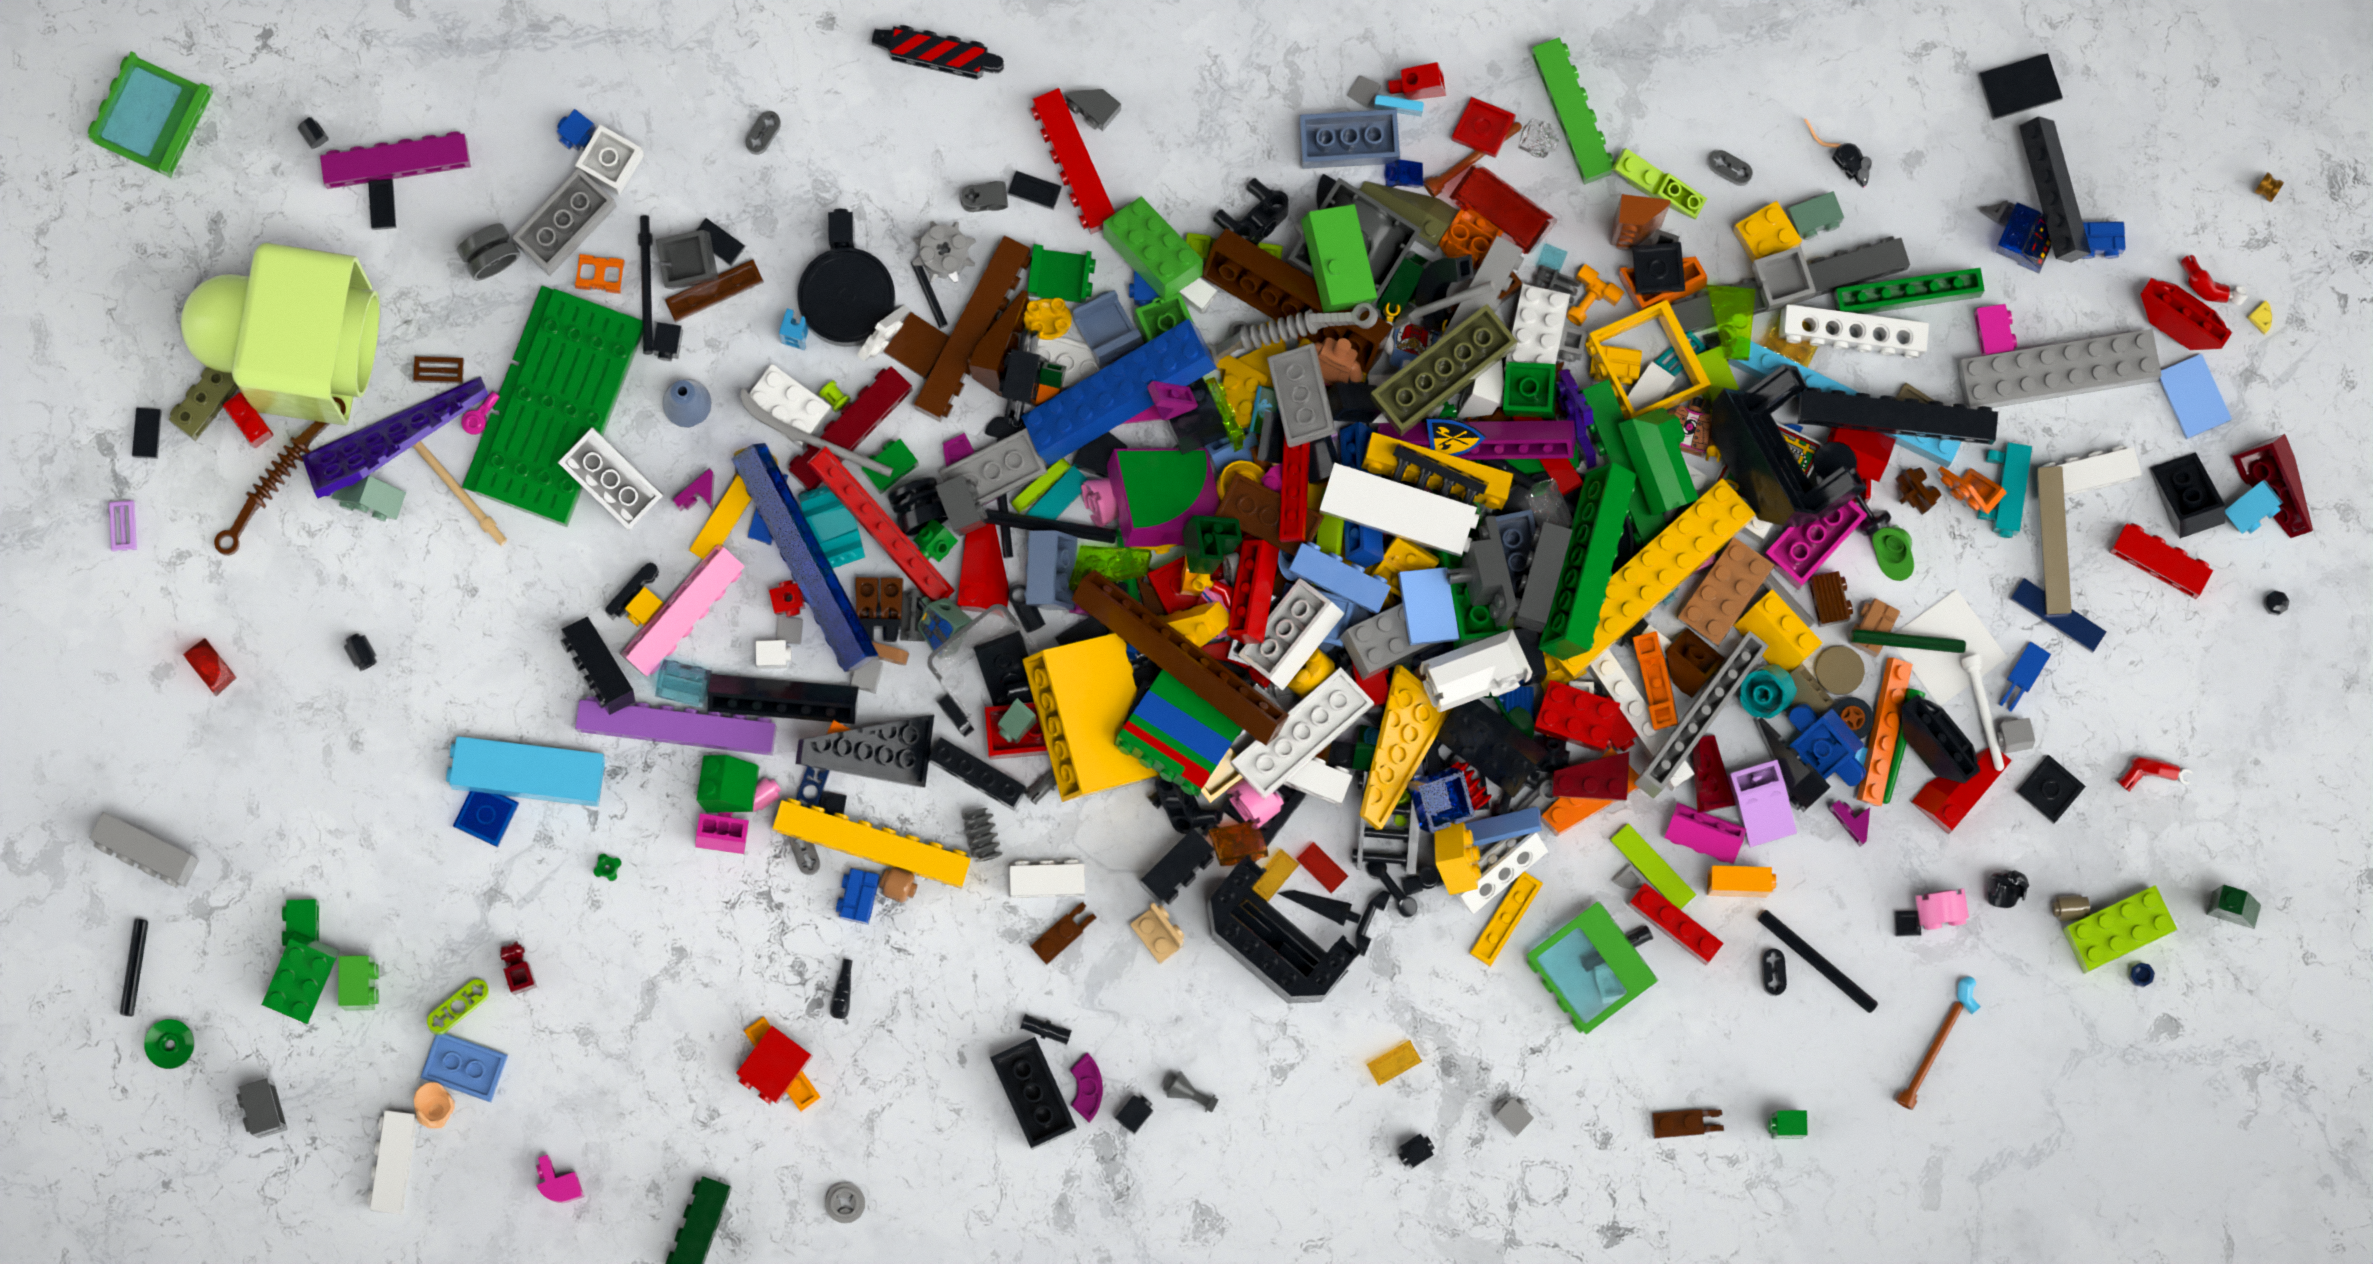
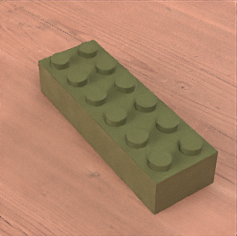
M1486 304L1372 391L1370 399L1401 437L1513 351L1518 341L1489 305Z

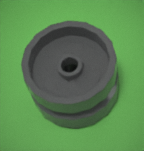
M498 223L485 227L466 238L458 246L457 252L463 262L469 263L468 271L473 280L480 281L492 277L511 266L520 257V252L513 242H507L509 233L503 224Z

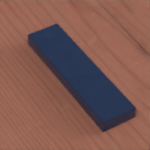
M2025 578L2010 598V600L2091 653L2095 651L2107 632L2073 609L2072 613L2046 615L2044 590Z

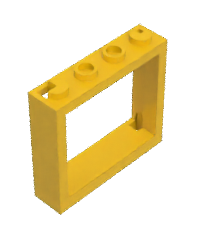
M1668 300L1589 333L1586 339V350L1597 362L1596 369L1600 377H1604L1605 380L1609 379L1626 421L1662 407L1667 410L1706 393L1711 385ZM1658 318L1694 387L1635 412L1600 343Z

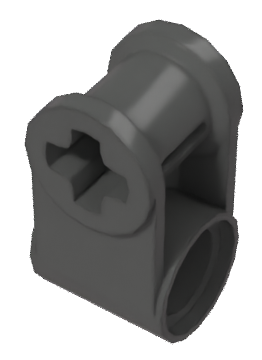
M994 181L987 184L965 187L961 196L963 209L974 213L998 211L1008 208L1005 182ZM970 195L974 196L975 202L972 203L970 201Z

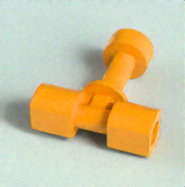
M1587 264L1579 271L1576 279L1587 286L1585 290L1588 294L1578 307L1571 306L1566 313L1568 320L1577 326H1581L1587 319L1585 312L1594 300L1600 301L1603 298L1615 307L1625 293L1612 282L1608 285L1599 279V273Z

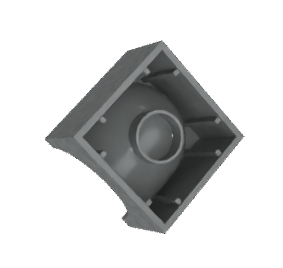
M1339 177L1319 210L1355 204L1378 297L1371 304L1374 307L1422 229ZM1303 234L1286 263L1315 280L1305 235Z

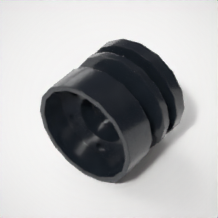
M931 477L912 481L888 496L890 504H896L893 507L894 513L906 512L898 519L901 531L907 537L919 534L920 530L933 519L940 524L949 520L942 502H933V500L939 497L937 489H934L937 485L935 478Z

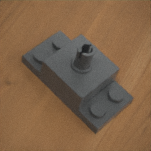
M1487 516L1473 537L1468 553H1465L1461 561L1462 568L1447 569L1446 579L1450 578V580H1447L1448 585L1466 582L1472 607L1490 604V616L1492 619L1494 618L1496 627L1506 626L1517 607L1496 518L1495 516Z

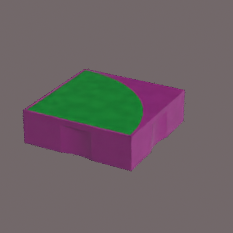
M1198 448L1183 455L1180 449H1114L1111 454L1107 470L1112 493L1118 505V520L1124 547H1158L1169 544L1185 546L1182 529L1193 515L1214 517L1220 502L1207 448Z

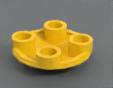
M1061 298L1030 301L1024 313L1025 327L1030 329L1031 334L1034 330L1039 331V338L1042 340L1060 338L1068 332L1071 326V313L1065 306V301Z

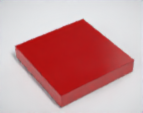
M1471 97L1451 137L1452 141L1496 158L1516 119V114Z

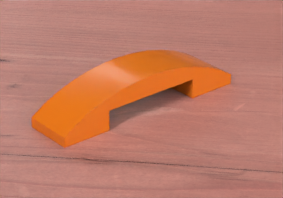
M1657 631L1633 637L1637 659L1640 662L1647 692L1648 707L1654 731L1678 725L1672 686Z

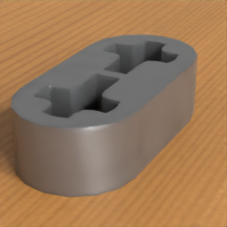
M790 837V845L800 871L805 875L817 873L821 864L814 844L805 841L806 850L802 851L799 844H794L797 838ZM807 853L811 860H816L812 870L802 867V864L806 863L804 855Z

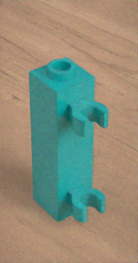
M2008 442L2004 447V453L1996 450H1989L1987 452V463L2002 464L1999 485L2007 493L1996 504V509H1992L1988 514L1978 510L1977 519L1994 521L1992 532L1998 533L1999 537L2013 538V536H2017L2020 532L2032 446Z

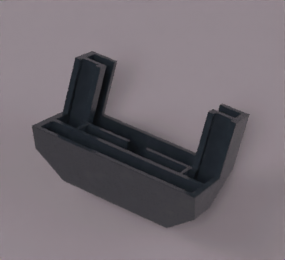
M1783 364L1746 392L1724 388L1712 402L1711 437L1749 505L1756 513L1757 519L1795 528L1830 516L1867 489L1856 468H1852L1849 471L1845 466H1842L1815 487H1812L1771 414L1808 387L1797 366Z
M1246 855L1235 866L1209 900L1207 909L1212 940L1286 1003L1322 1002L1347 974V969L1362 950L1360 948L1356 949L1346 940L1347 937L1344 935L1333 944L1328 952L1323 950L1252 889L1267 870L1253 862L1250 855Z

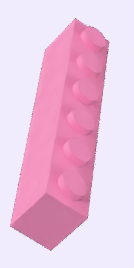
M717 544L620 655L646 677L649 674H654L659 669L662 659L675 651L677 642L682 637L685 638L691 633L693 624L698 619H702L707 615L710 610L708 607L714 601H718L723 597L726 592L725 588L741 576V570L745 566L723 546Z

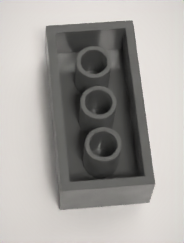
M1543 522L1541 528H1536L1530 544L1534 551L1529 552L1524 566V570L1528 572L1527 575L1523 574L1517 591L1518 594H1521V597L1516 598L1517 607L1511 616L1515 618L1513 625L1542 633L1548 620L1572 529Z

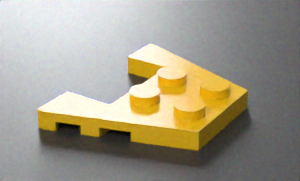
M1227 355L1219 360L1216 365L1217 369H1215L1225 372L1216 406L1224 421L1225 429L1231 431L1250 427L1258 386L1270 387L1271 379L1234 357Z

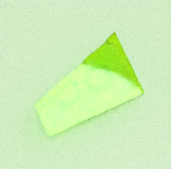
M1215 377L1205 380L1224 421L1227 436L1234 452L1244 449L1243 440L1246 437L1242 427L1238 426L1235 420L1236 414L1232 405L1227 404L1225 399L1227 394L1223 384H1218Z
M1081 546L1069 582L1070 590H1077L1082 578L1094 569L1111 582L1145 576L1152 558L1151 551L1148 549Z

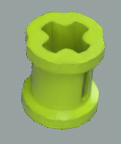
M832 380L818 395L821 398L824 397L836 413L850 401L851 397L845 395L836 386L837 382Z

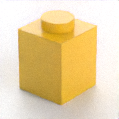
M644 587L625 608L629 614L626 618L636 627L640 624L644 627L664 604Z

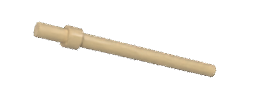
M421 441L413 445L412 447L478 520L480 528L485 533H489L500 546L504 545L507 542V538L496 527L497 523L490 516L487 517Z

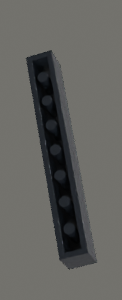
M1809 387L1800 394L1797 424L1993 445L1996 441L1998 411H1992L1991 407L1979 406L1977 409H1970L1966 404H1953V407L1943 406V402L1929 401L1928 404L1919 403V400L1914 398H1905L1904 401L1894 400L1895 397L1887 395L1880 396V398H1871L1870 394L1856 393L1853 396L1846 395V392L1841 390H1832L1831 393L1821 392L1820 388Z

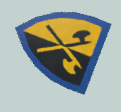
M1451 416L1426 419L1431 450L1458 456L1474 449L1486 438L1476 428L1464 422L1454 420Z

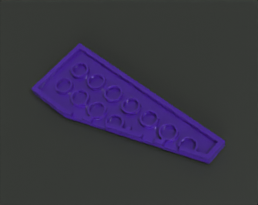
M481 376L317 448L309 454L302 455L301 457L304 460L303 462L317 499L323 496H330L341 488L356 484L359 480L364 479L489 396Z

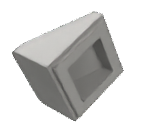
M1359 76L1347 96L1368 109L1380 90L1381 85L1363 76Z

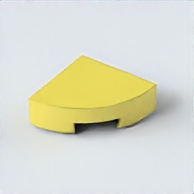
M2266 300L2247 317L2263 335L2268 332L2272 323L2271 307Z

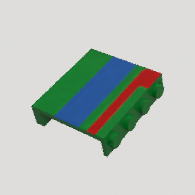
M1162 669L1118 734L1114 745L1123 754L1131 755L1138 759L1142 766L1157 771L1164 780L1168 782L1173 781L1181 786L1185 793L1199 797L1210 776L1236 737L1241 734L1243 728L1237 726L1231 719L1217 711L1215 707L1197 696L1195 692L1183 683L1178 682L1175 677Z

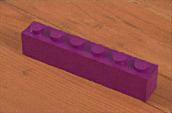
M458 131L449 132L444 137L428 135L418 141L402 139L398 141V144L392 145L377 143L374 147L366 149L363 146H356L350 148V151L347 152L331 150L327 151L326 155L320 156L323 182L327 189L366 184L368 181L398 179L471 167L467 138L465 133L461 134Z

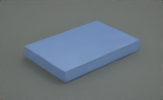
M448 1034L436 1035L420 1078L439 1083L444 1087L491 1103L508 1055Z

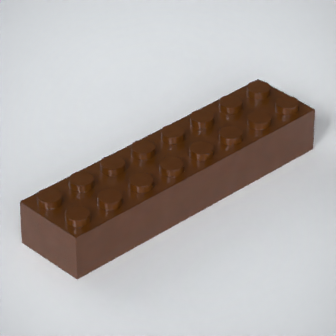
M1227 228L1213 244L1203 270V276H1201L1277 322L1278 318L1283 317L1287 323L1288 315H1293L1296 320V314L1299 312L1305 318V311L1312 310L1316 314L1323 313L1316 280ZM1347 309V310H1341V311H1335V312H1329V313L1331 314V313L1352 312L1353 309ZM1364 311L1360 315V321L1366 320L1370 312ZM1378 317L1376 323L1368 329H1362L1357 325H1328V327L1318 329L1316 334H1311L1307 329V335L1304 338L1313 343H1322L1326 338H1332L1336 341L1341 338L1349 340L1351 348L1358 353L1356 361L1360 363L1362 372L1368 374L1380 359L1393 326Z

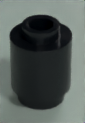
M357 633L346 639L347 644L344 646V649L354 667H358L360 672L377 663L375 659L377 655L365 635L360 636Z

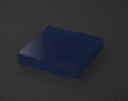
M470 791L453 827L498 848L519 806V802L501 794Z

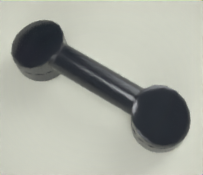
M1369 862L1367 866L1368 875L1373 879H1380L1397 900L1398 913L1404 918L1414 916L1417 912L1416 901L1412 897H1406L1388 875L1386 863Z
M1385 890L1369 901L1355 932V948L1362 950L1359 955L1363 957L1372 939L1365 936L1374 913L1376 909L1384 911L1391 893Z

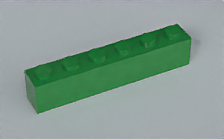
M1980 267L1836 288L1833 297L1836 311L1870 314L1980 298L1985 290Z

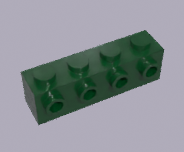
M702 1176L701 1181L696 1180L692 1190V1194L695 1195L693 1203L686 1206L683 1215L686 1222L683 1228H678L674 1239L677 1242L675 1252L670 1251L666 1264L705 1263L731 1193V1186Z

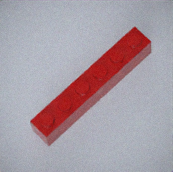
M1057 88L1032 99L1033 107L1030 110L1035 121L1040 120L1043 128L1040 129V133L1044 142H1050L1053 150L1049 152L1054 164L1059 163L1062 169L1059 175L1064 186L1069 185L1072 193L1069 194V198L1073 207H1079L1082 215L1078 217L1083 229L1088 228L1090 234L1103 230V222L1114 215L1115 212L1060 89Z

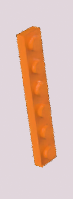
M1896 658L1887 659L1864 763L1866 776L1860 782L1856 799L1873 806H1882L1902 715L1901 707L1905 702L1904 697L1913 665Z

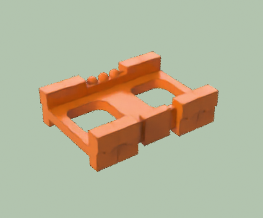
M579 254L575 288L582 290H591L592 288L593 290L601 289L602 291L605 289L607 293L621 294L625 260L609 258L607 260L606 258H595L592 255ZM583 264L596 267L592 280L580 277ZM607 267L620 270L619 279L616 283L604 280Z

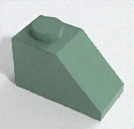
M1017 698L999 721L998 728L1000 731L998 733L1007 742L1012 740L1017 744L1037 723L1036 714Z

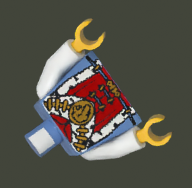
M1388 303L1384 307L1383 313L1386 316V322L1391 324L1393 329L1384 350L1389 355V363L1399 367L1400 371L1438 342L1442 336H1439L1440 332L1425 330V327L1415 324L1395 330L1393 319L1400 312V306L1397 304L1395 313L1392 314L1388 310ZM1445 320V321L1443 322V325H1442V332H1443V334H1444V332H1445V330H1446L1445 326H1446L1448 320Z

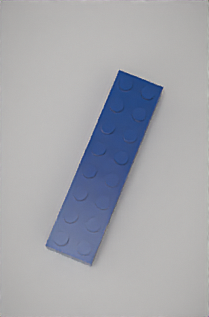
M1187 319L1021 417L1037 453L1050 466L1155 405L1147 388L1152 381L1187 386L1217 369V366L1200 330L1190 319Z

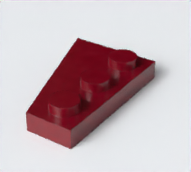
M1715 735L1701 737L1693 748L1697 813L1733 807L1736 804Z
M1629 751L1554 771L1552 797L1627 801Z

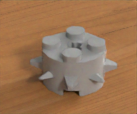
M932 221L930 222V230L922 238L913 239V242L919 246L920 255L912 262L913 266H924L926 271L930 273L929 282L933 283L937 277L942 279L949 277L954 283H957L958 274L962 272L965 266H975V262L969 258L968 249L976 242L975 238H965L959 231V222H955L952 226L937 225ZM947 248L949 253H944L943 256L940 255V249Z

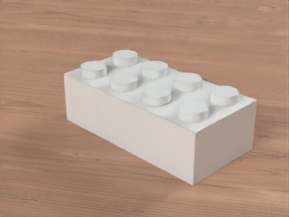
M1526 284L1522 285L1511 333L1518 343L1516 348L1506 356L1503 370L1504 381L1506 362L1556 364L1570 294Z
M1299 578L1269 615L1264 643L1246 644L1238 655L1283 691L1345 613L1320 592Z

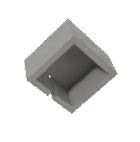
M1801 246L1754 260L1751 266L1757 286H1762L1760 294L1766 312L1783 308L1787 304L1792 305L1812 299L1816 293Z

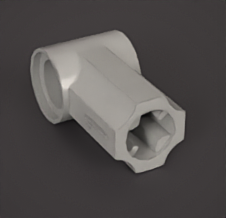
M1553 780L1544 781L1516 811L1538 806L1540 815H1542L1560 798H1547L1543 794V789L1546 786H1553Z

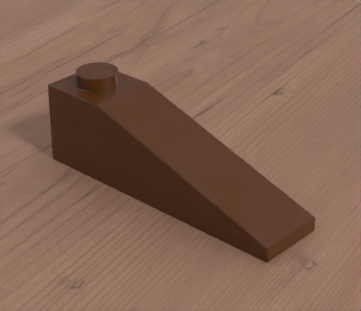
M1025 290L1021 291L979 341L974 353L969 355L967 362L972 378L1000 397L1002 396V393L999 392L1000 382L1002 378L1006 377L1007 369L1004 368L1006 355L1011 354L1012 349L1019 350L1018 333L1022 334L1025 328L1024 313L1027 309V304L1030 302L1028 292Z

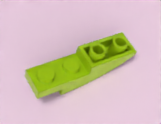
M1627 148L1622 149L1611 169L1627 179L1628 184L1647 196L1671 200L1669 208L1692 219L1698 217L1707 200L1706 197L1670 173H1663Z

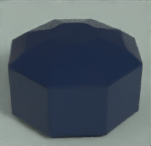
M2140 962L2131 968L2129 978L2134 986L2144 988L2153 982L2155 972L2149 964Z

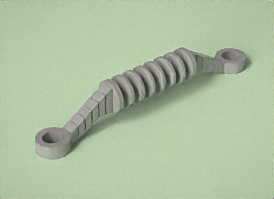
M1360 303L1352 312L1316 314L1312 310L1305 311V318L1299 312L1296 314V320L1293 315H1288L1287 323L1283 317L1278 318V325L1273 319L1269 321V327L1266 322H1261L1260 330L1256 324L1251 325V332L1245 326L1241 328L1237 335L1235 334L1217 347L1206 343L1209 351H1212V358L1217 365L1219 360L1235 352L1237 349L1245 348L1247 351L1252 350L1253 343L1256 348H1261L1262 341L1266 346L1271 345V338L1276 344L1280 342V336L1283 341H1288L1289 333L1293 339H1297L1298 331L1301 336L1305 337L1307 329L1311 334H1316L1318 329L1328 327V325H1357L1362 329H1368L1376 323L1378 313L1369 303ZM1369 310V317L1364 321H1360V315L1364 311Z

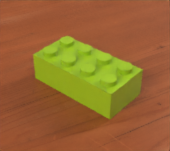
M2156 885L2081 919L2062 930L2083 973L2086 974L2178 929Z

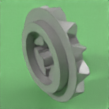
M843 1183L836 1185L829 1191L826 1197L825 1206L827 1213L833 1220L839 1223H852L861 1217L865 1209V1197L861 1190L852 1184ZM853 1195L850 1205L854 1210L851 1211L844 1208L838 1212L841 1203L837 1196L847 1199Z

